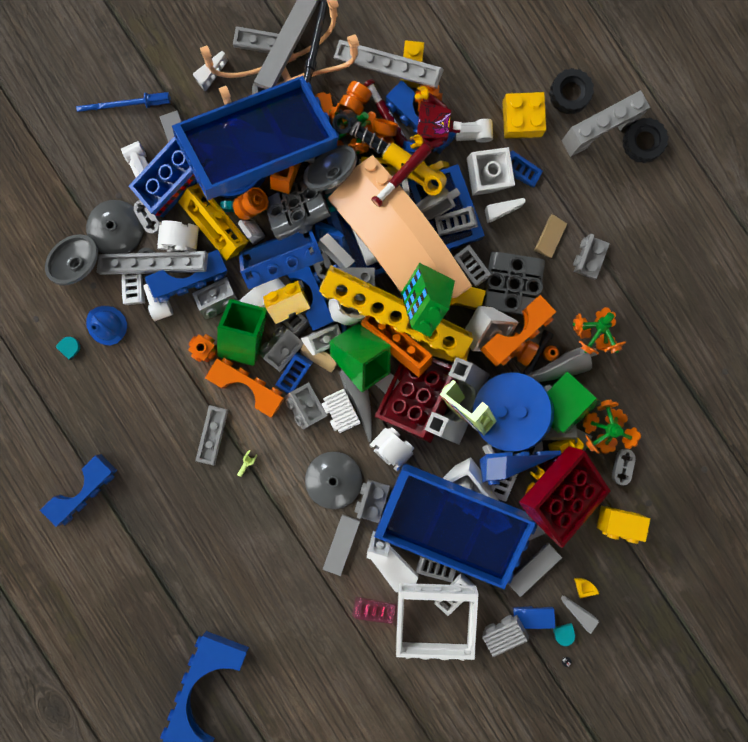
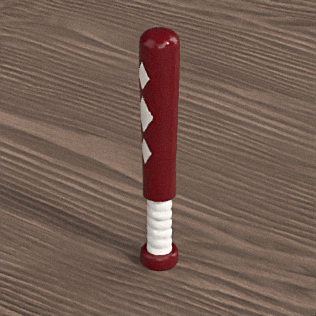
M373 79L366 81L364 86L372 92V97L376 102L375 105L382 118L397 123L386 106L385 101L382 100L374 86L375 81ZM398 125L396 136L393 139L399 147L403 148L404 140H408Z
M422 144L388 181L387 186L377 196L371 198V201L377 207H381L382 201L393 189H396L431 153V147L428 144Z

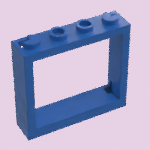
M312 229L309 231L310 236L305 238L303 234L297 232L280 241L274 238L239 252L240 272L248 290L323 261L324 259ZM312 247L314 252L310 253L308 248ZM249 254L251 259L245 260L244 255Z

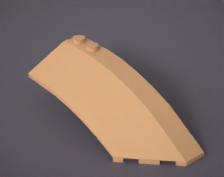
M373 155L354 168L351 175L328 197V201L367 246L400 293L417 265L421 263L455 280L452 298H457L471 288L472 285L447 246L402 187L399 185L396 189H393L382 201L381 207H377L371 201L373 196H377L387 186L392 176Z

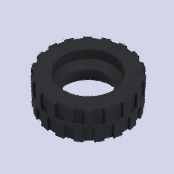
M574 68L566 69L562 73L560 72L554 79L550 87L551 91L549 92L550 101L553 103L554 108L565 114L581 112L591 101L594 94V84L591 81V77L586 72ZM576 83L580 87L581 94L578 99L571 101L563 96L562 89L565 84Z
M641 118L635 121L626 130L623 137V148L626 155L631 160H635V162L646 163L653 161L665 151L668 145L669 136H667V129L657 119ZM643 131L651 133L654 137L653 147L647 150L641 149L636 143L637 135Z

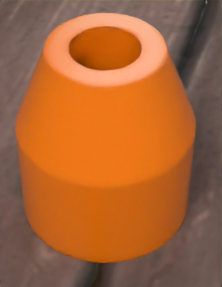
M547 346L542 356L547 361H554L559 357V350L555 346ZM551 350L555 352L553 356L550 354Z

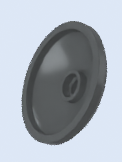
M339 145L336 149L315 157L314 163L310 162L304 172V183L309 189L315 191H325L340 185L351 175L356 166V152L350 146Z
M108 200L96 206L90 213L86 224L87 236L97 244L98 251L102 254H128L132 252L141 242L144 228L134 212V207L121 200ZM114 223L113 228L109 229V224Z
M82 234L72 235L61 240L53 247L46 259L45 273L47 277L58 285H71L81 281L93 270L98 258L97 244L89 236Z
M326 452L316 457L310 463L305 475V486L310 498L315 503L324 508L339 509L351 504L358 496L362 486V474L358 464L350 456L341 452ZM331 478L336 479L337 483L335 485L330 484L329 480Z

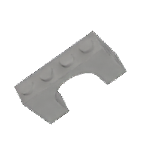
M640 90L572 126L562 139V143L569 156L572 157L587 149L594 140L609 130L618 127L621 131L632 125L646 113L650 106Z
M456 357L448 375L458 381L459 388L465 396L459 405L472 414L475 398L479 390L487 382L490 374L473 363ZM451 410L443 416L432 412L424 430L459 445L468 423Z

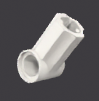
M479 119L475 122L461 123L460 133H457L455 137L456 141L476 140L480 143L492 141V120Z
M139 141L121 148L122 154L127 163L130 164L135 177L148 165L145 158L147 157Z
M147 284L143 285L150 304L148 309L153 321L173 315L169 301L159 303V301L154 302Z

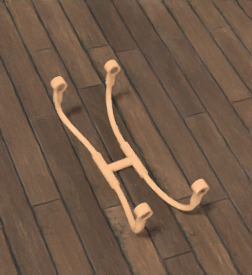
M327 0L332 19L328 30L320 38L319 45L328 38L335 27L338 16L337 0ZM354 34L347 37L350 55L352 56L349 61L337 66L313 72L312 77L338 71L352 65L358 55L357 47L359 46L357 36ZM311 45L295 54L292 53L288 63L310 52ZM208 46L200 48L206 67L217 76L239 78L257 74L261 69L259 67L239 73L220 72L213 67L212 55ZM285 66L281 74L284 81L276 85L282 84L284 82H287L300 76L304 77V73L291 78ZM227 86L218 88L224 105L232 103Z

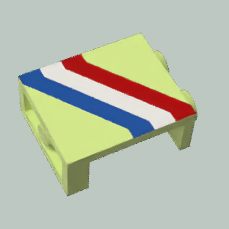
M454 380L443 388L440 395L449 409L483 436L497 422L490 408L483 402L472 414L459 405L465 396Z

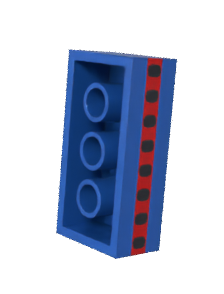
M191 135L187 136L206 172L214 162ZM173 137L133 180L129 187L151 214L164 217L180 200L185 190L193 186L197 180L175 137Z

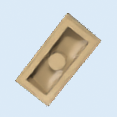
M551 214L534 251L552 258L567 223Z
M303 343L300 354L332 373L337 363L330 354L323 351L312 355Z

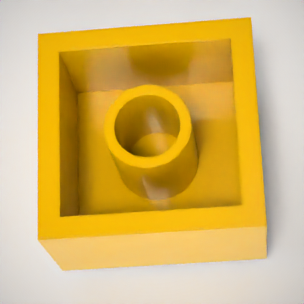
M544 92L505 95L503 99L504 139L543 136L546 131Z
M601 505L597 528L609 538L619 540V537L628 542L638 544L639 541L646 542L650 518L639 513Z

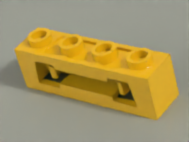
M199 183L188 187L178 203L214 247L219 250L226 261L239 255V252L249 242L214 199L208 200L210 203L208 206L207 201H201L205 195ZM231 229L238 239L233 240L231 238L233 233L230 232L228 234L225 230Z

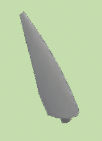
M444 187L439 194L426 196L416 206L426 219L430 220L455 207L453 199L459 196L460 192L457 188L448 192Z
M580 347L564 353L553 362L527 376L542 382L560 379L566 372H569L572 376L584 373L592 369L591 357L597 354L594 352L592 354L584 353V350Z
M341 369L339 374L344 389L359 414L368 441L371 442L372 419L368 389L362 393Z

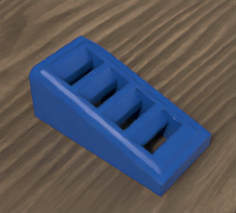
M510 151L511 161L514 160L512 164L514 178L534 188L543 170L515 151ZM518 163L521 164L518 171H516ZM525 167L528 168L525 174L522 175V172L524 171ZM531 171H534L532 178L528 179Z
M297 352L275 386L287 394L296 389L313 362ZM296 360L305 365V368L296 363ZM292 366L301 371V374L291 369ZM287 374H291L292 376L297 378V380L295 381L294 379L287 376ZM285 379L293 385L292 388L282 381Z

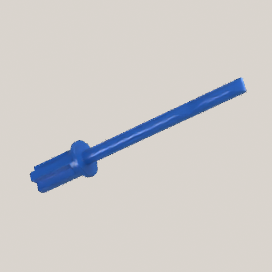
M169 92L144 93V98L76 106V110L81 112L145 104L146 108H150V106L170 104L171 97Z

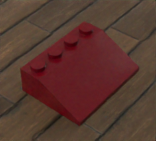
M432 358L430 367L420 377H417L400 363L374 417L431 443L435 434L424 430L431 413L434 412L441 416L445 414L448 406L440 394L443 388L450 384L452 380L458 384L456 379L448 375L452 365ZM397 379H398L400 382H399V383L397 384V386L394 388V386H395V384H396V382H397Z
M568 446L519 503L528 516L559 547L563 548L611 491L584 450Z

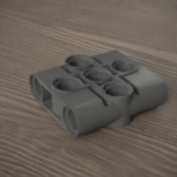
M304 180L298 183L294 182L290 194L277 192L268 197L269 203L266 211L272 231L278 241L297 232L301 234L307 233L314 224L331 217L324 192L309 189Z
M491 252L488 270L492 276L485 281L486 292L483 306L493 307L502 313L523 316L522 311L540 295L543 289L542 280L545 260L502 252ZM513 262L520 263L521 269L519 271L513 269ZM492 277L497 278L499 286H493L490 283V279ZM511 280L516 281L518 289H512L509 286V282ZM529 283H533L536 285V292H531L529 290ZM507 299L514 300V308H509L507 306Z

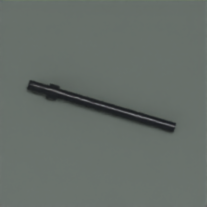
M321 0L309 56L304 65V79L311 83L312 74L315 72L317 65L316 56L328 7L327 0Z

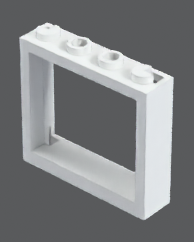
M399 583L396 657H406V659L421 658L424 660L430 658L441 660L459 659L461 661H464V659L474 660L478 609L477 587L471 585ZM404 599L470 601L467 644L402 642Z

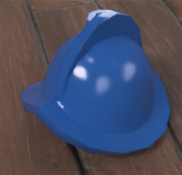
M96 307L89 311L86 318L89 334L100 344L109 346L117 344L126 333V318L114 307Z

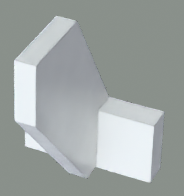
M373 531L367 551V558L373 561L395 592H398L399 583L416 584L418 574L390 546V543L375 538V531Z

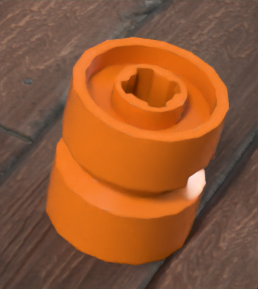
M351 81L346 91L348 95H343L339 101L340 109L342 111L352 110L357 116L362 114L364 110L363 104L366 105L369 102L372 92L363 84Z
M375 118L372 130L380 139L383 137V141L392 144V142H395L393 137L396 136L399 124Z
M253 187L234 200L233 210L240 219L249 220L267 209L268 197L262 189Z
M515 332L512 337L519 335V333ZM530 340L524 341L526 345L518 353L514 350L510 354L512 358L517 357L518 362L524 366L529 365L539 348L538 344Z

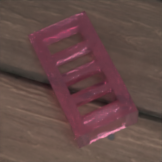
M356 597L352 615L355 619L392 624L396 604ZM362 604H364L363 613H361ZM369 605H372L371 614L368 615ZM377 606L380 607L378 616H376ZM385 607L388 608L386 618L383 617Z

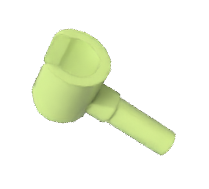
M250 450L245 454L243 466L237 474L240 477L249 465L254 464L257 458V454L254 458L248 456Z

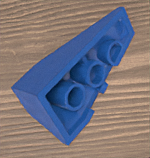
M561 451L534 452V455H530L529 452L514 454V456L513 452L486 454L480 459L482 483L488 482L489 486L499 485L500 481L561 455Z

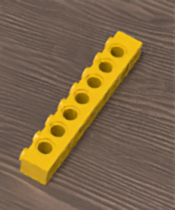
M330 265L320 285L319 292L325 298H334L340 301V304L344 307H353L361 315H370L376 318V321L380 324H389L400 333L406 332L417 341L421 342L423 340L436 350L440 348L453 358L459 357L462 359L473 341L472 332L445 319L441 320L436 331L430 337L412 329L403 299ZM344 285L347 287V291L340 292L337 287ZM363 294L366 298L364 300H357L355 296ZM379 302L383 304V307L376 309L373 307V304ZM393 311H399L401 315L399 317H393L391 316V313ZM447 336L453 337V340L450 342L444 341V338Z

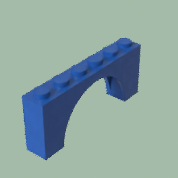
M208 631L203 636L199 635L195 647L198 648L197 652L192 654L188 663L191 666L189 673L185 672L181 684H184L183 689L177 692L174 700L177 705L175 710L171 709L167 718L170 721L168 728L165 727L160 739L163 742H214L215 738L205 733L198 726L192 715L190 697L193 686L203 675L217 669L240 671L249 647Z

